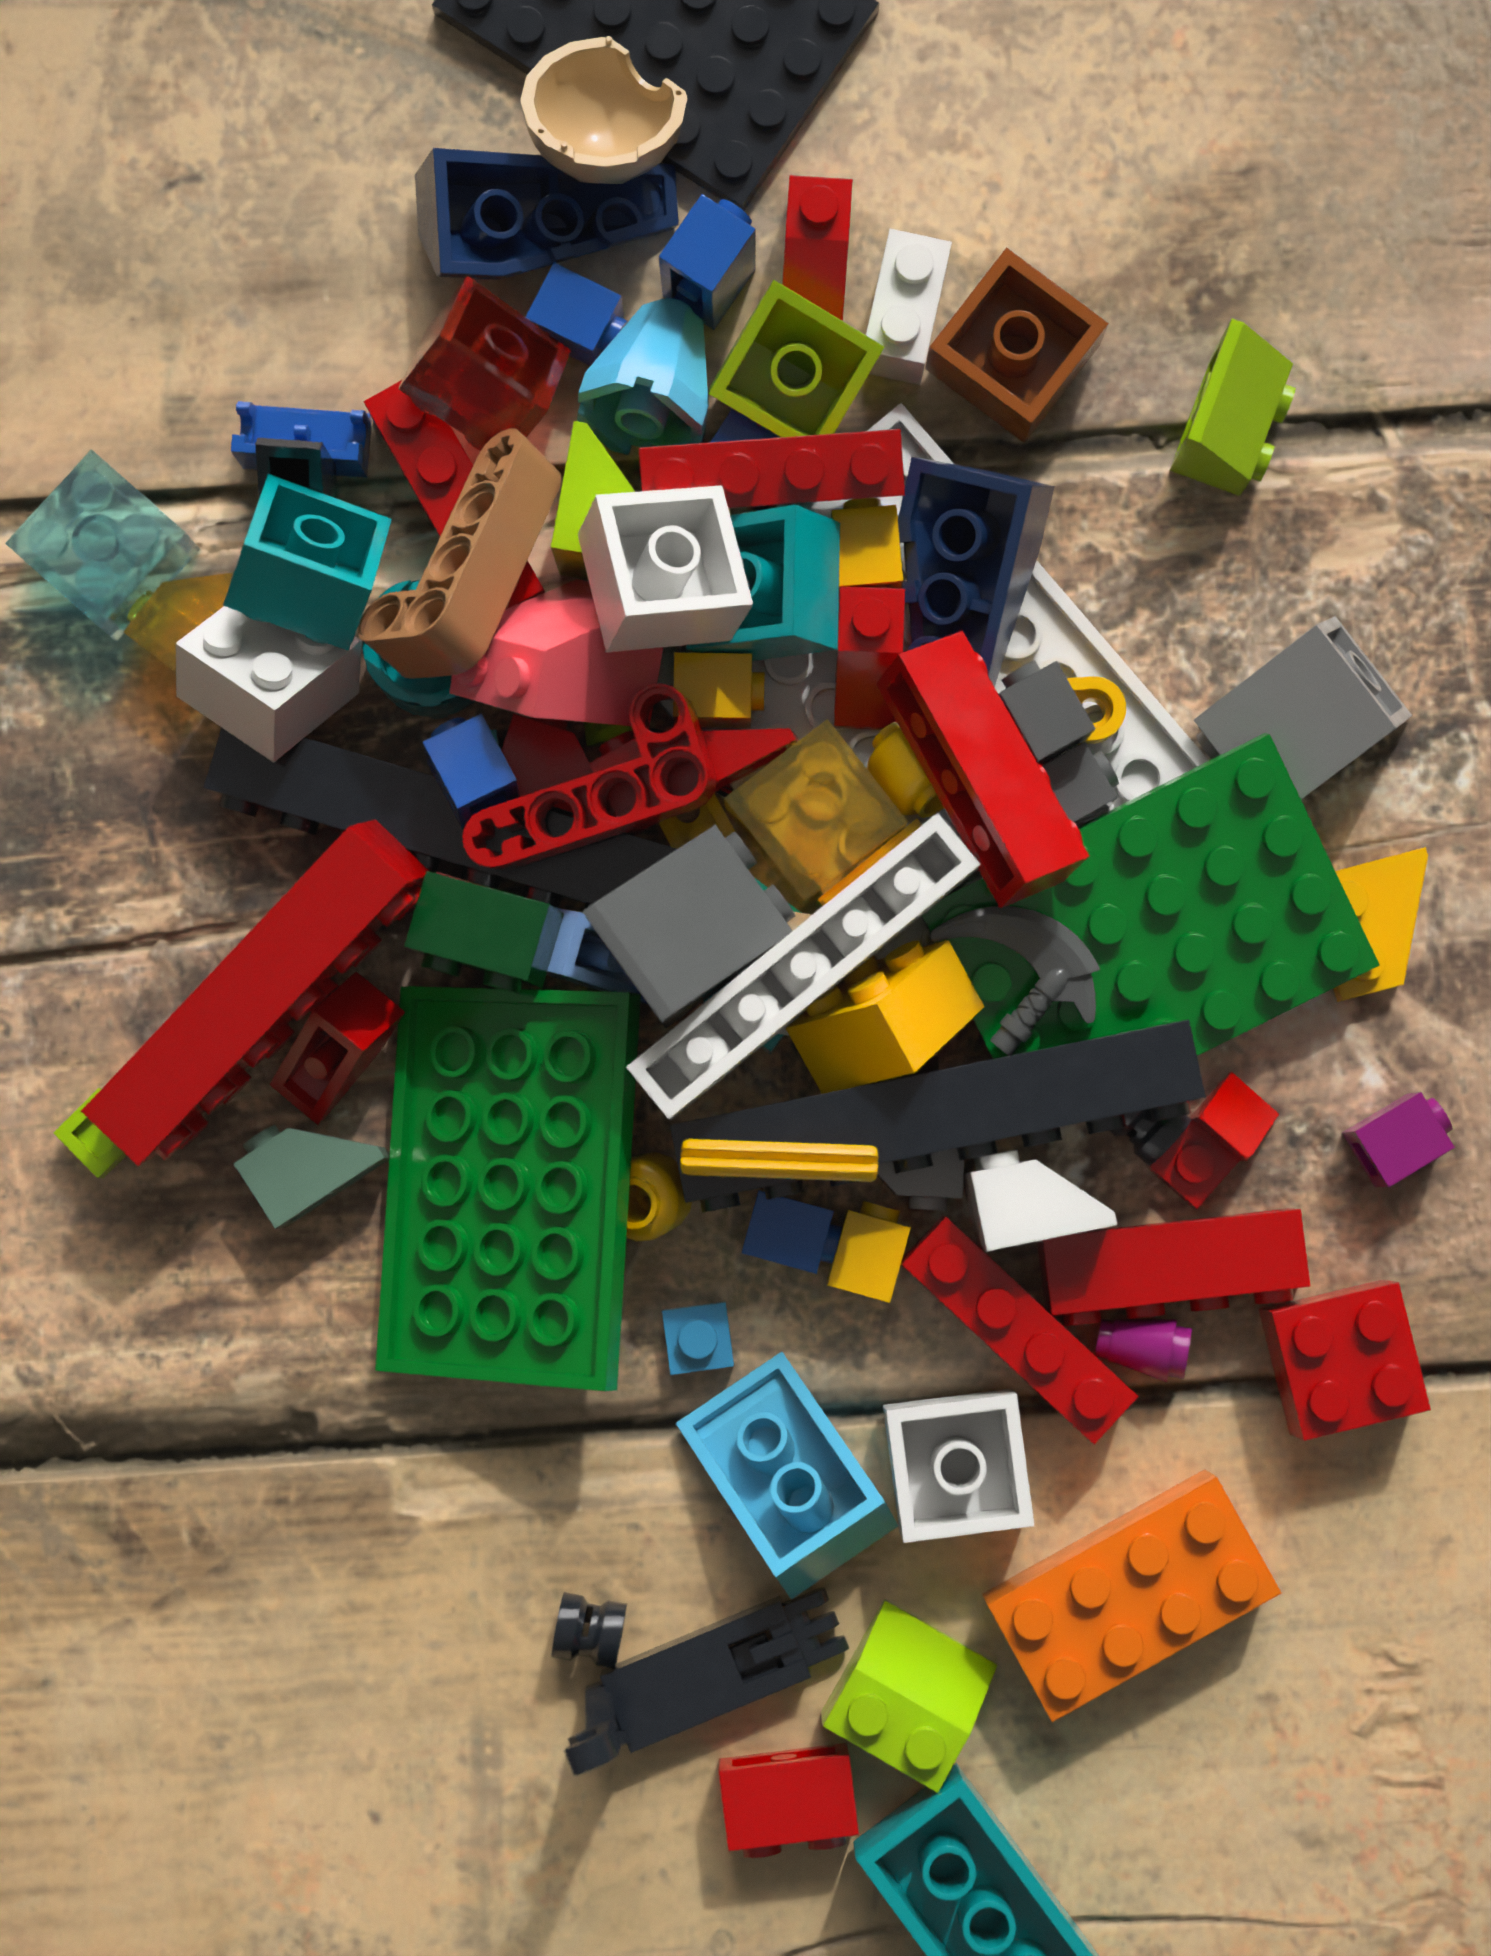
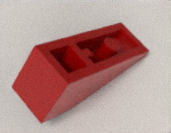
M789 175L782 285L843 321L853 179Z
M790 728L703 731L716 773L717 784L714 793L802 747L796 734ZM627 731L605 742L599 747L603 756L588 764L593 773L640 758L641 755L634 732ZM689 761L681 762L670 771L668 787L674 796H685L691 793L697 786L699 773L695 764ZM620 782L614 785L608 792L607 800L616 817L626 815L635 806L636 791L630 782ZM662 821L626 833L636 836Z

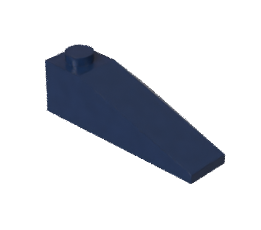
M433 148L415 174L418 236L437 277L501 280L549 266L553 263L563 262L675 229L679 225L676 174L673 164L659 163L648 172L623 184L586 183L563 173L550 164L542 155Z
M911 457L905 484V496L902 498L898 516L900 543H904L907 581L903 582V589H905V603H909L912 644L908 647V651L963 631L973 650L983 658L988 670V677L995 687L1041 548L1055 486L996 472Z

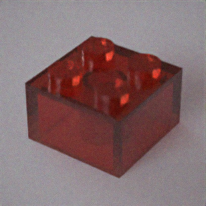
M467 275L427 327L398 389L409 396L415 406L421 411L439 417L463 434L470 445L481 451L492 437L509 428L519 430L526 438L548 412L571 350Z

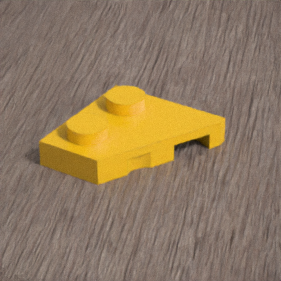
M1426 847L1335 871L1380 966L1333 988L1337 1002L1404 985L1428 860Z

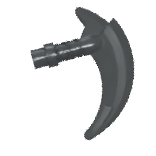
M990 906L962 913L931 931L930 938L934 942L957 937H977L1001 943L1023 956L1036 971L1039 980L1034 985L1035 988L1029 991V995L1025 996L1017 1006L1016 1011L1014 1010L1011 1015L1006 1014L1000 1022L1002 1026L990 1039L993 1044L1008 1056H1011L1022 1042H1027L1033 1034L1031 1030L1034 1028V1024L1038 1023L1053 1001L1073 1002L1086 1023H1092L1095 1020L1096 997L1091 973L1099 971L1100 968L1081 939L1053 918L1021 907L1005 906L1000 909L999 906Z

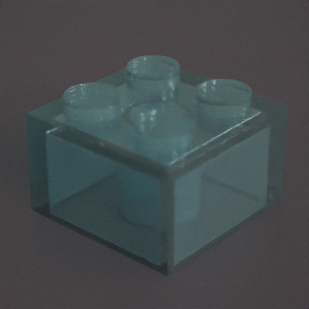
M92 449L5 543L116 642L200 551V548L184 530Z

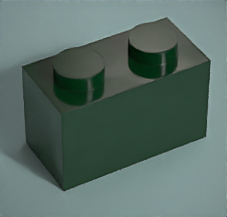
M426 871L404 947L424 955L421 966L424 968L459 977L461 967L465 966L485 972L482 980L483 984L520 994L523 983L543 988L564 913L547 903Z

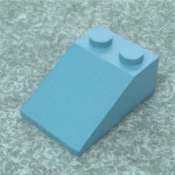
M782 1351L676 1422L677 1427L791 1599L898 1527L886 1502Z

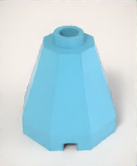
M660 299L642 305L585 372L578 392V403H580L577 412V421L587 423L598 440L611 451L629 455L632 445L637 447L703 443L709 407L703 320L693 312L690 306L677 299Z

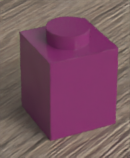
M1422 1092L1406 1094L1342 1132L1374 1187H1390L1455 1148L1447 1135L1448 1132L1453 1130V1127L1446 1112L1434 1098L1431 1097L1426 1100Z

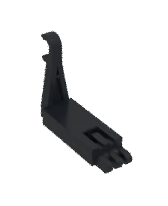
M825 1587L812 1590L784 1603L779 1595L616 1664L615 1669H602L600 1674L601 1680L586 1686L585 1689L586 1730L568 1738L570 1747L564 1749L574 1776L593 1770L613 1760L619 1755L620 1747L624 1745L628 1746L630 1753L811 1678L810 1666L849 1649L845 1635L832 1637L823 1643H820L817 1638L818 1634L840 1624L835 1611L827 1612L813 1619H810L808 1616V1610L820 1607L830 1600ZM768 1629L770 1630L771 1635L773 1637L772 1640L768 1641L766 1633H763L748 1640H745L737 1645L729 1647V1645L737 1643L741 1640L749 1638Z

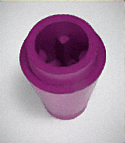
M1101 1319L1095 1356L1108 1359L1110 1362L1166 1383L1168 1377L1184 1379L1192 1328L1177 1326V1319H1115L1114 1321Z

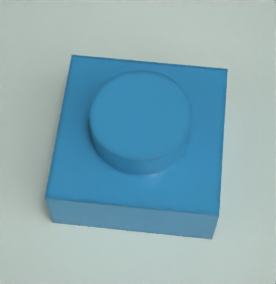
M726 1301L662 1310L670 1375L734 1367Z

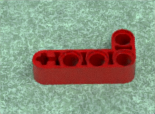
M662 683L651 684L639 690L632 699L629 714L630 723L640 751V758L477 812L465 824L462 835L463 846L468 856L482 866L502 871L512 870L696 810L707 804L714 795L717 784L716 773L697 712L692 702L674 687ZM661 700L675 701L679 709V718L676 725L666 733L652 732L648 721L652 707ZM689 761L694 763L699 773L697 786L691 793L685 796H674L668 787L670 771L681 762ZM620 782H630L636 791L635 806L626 815L614 817L607 808L606 799L608 792L614 785ZM567 802L574 813L573 825L563 836L553 837L546 828L545 819L547 812L555 804ZM493 826L513 832L527 828L530 836L533 838L530 839L519 835L502 842L503 854L487 849L486 841L495 837Z

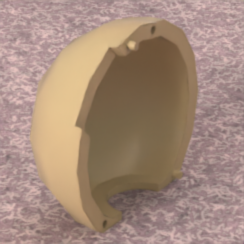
M607 36L606 38L600 37L570 42L543 56L526 76L520 101L529 135L540 154L550 164L580 182L623 184L658 165L678 141L687 95L683 89L667 78L662 81L661 87H654L648 84L635 70L629 51L615 42L612 37Z

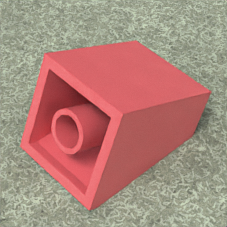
M576 579L505 609L485 654L475 666L466 672L452 675L449 693L535 718L631 726L629 709L632 699L639 690L648 685L657 684L663 647L606 652L589 581ZM652 707V709L650 710V713H649V716H648L649 726H650V721H651V716H652L653 707Z

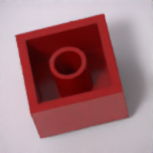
M1378 1280L1258 1309L1290 1435L1305 1441L1431 1411L1399 1282Z

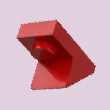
M1231 1071L1190 1116L1192 1119L1190 1124L1180 1137L1151 1166L1146 1165V1167L1193 1209H1198L1239 1161H1248L1275 1122L1279 1113Z

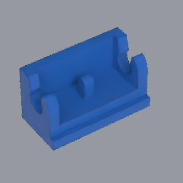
M237 402L236 412L237 415H240L241 428L240 435L232 434L231 453L243 469L257 470L255 448L257 438L323 442L336 464L337 476L367 478L372 418L365 410L352 409L351 412L260 406L254 405L252 402Z

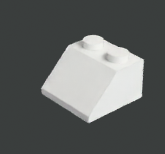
M1017 1150L974 1158L976 1171L963 1173V1183L975 1241L981 1250L991 1251L1117 1225L1113 1210L1039 1161L1028 1160L1020 1162Z

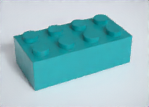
M957 1763L952 1766L938 1793L925 1786L853 1841L857 1862L926 1956H1099Z

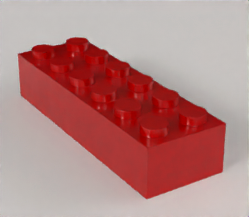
M376 819L349 826L91 1099L81 1112L137 1166L157 1154L166 1161L179 1148L181 1150L186 1148L209 1124L202 1114L206 1112L209 1115L222 1103L226 1105L252 1079L245 1071L248 1065L254 1068L265 1057L270 1059L295 1033L288 1023L293 1018L298 1022L308 1012L312 1013L321 1002L339 987L331 978L338 971L344 974L352 966L355 968L359 966L380 945L382 939L375 932L382 924L388 927L396 919L400 922L416 907L421 891L419 886L424 881L426 871L429 870Z

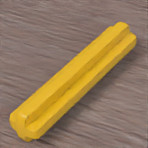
M687 1139L683 1141L681 1146V1170L686 1175L871 1182L878 1175L877 1148L869 1145Z

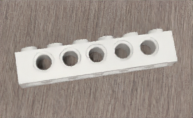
M937 813L626 1068L670 1121L673 1120L808 1009L807 1007L822 994L838 985L969 878L980 866V863Z

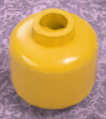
M894 722L886 726L872 741L874 751L867 762V775L890 806L900 815L918 814L921 818H927L943 810L944 806L898 723Z
M651 1152L638 1154L631 1158L626 1238L638 1242L655 1240L682 1224L690 1213L692 1202L685 1203L677 1161L670 1156Z

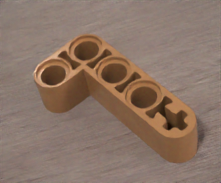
M509 428L501 431L492 437L482 448L416 590L391 592L382 595L365 610L357 628L358 636L404 678L414 679L464 673L476 665L489 647L562 481L561 473L519 430Z

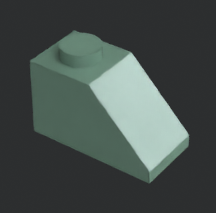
M273 1125L244 1143L243 1147L248 1154L233 1164L274 1228L278 1229L286 1228L389 1161L390 1153L386 1147L299 1129L287 1128L280 1133L277 1126Z

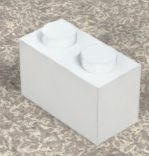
M889 229L866 332L868 337L882 344L885 348L869 374L921 385L952 242Z

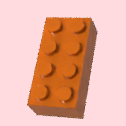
M1204 1469L982 1593V1596L1050 1720L1054 1722L1282 1594L1219 1479Z

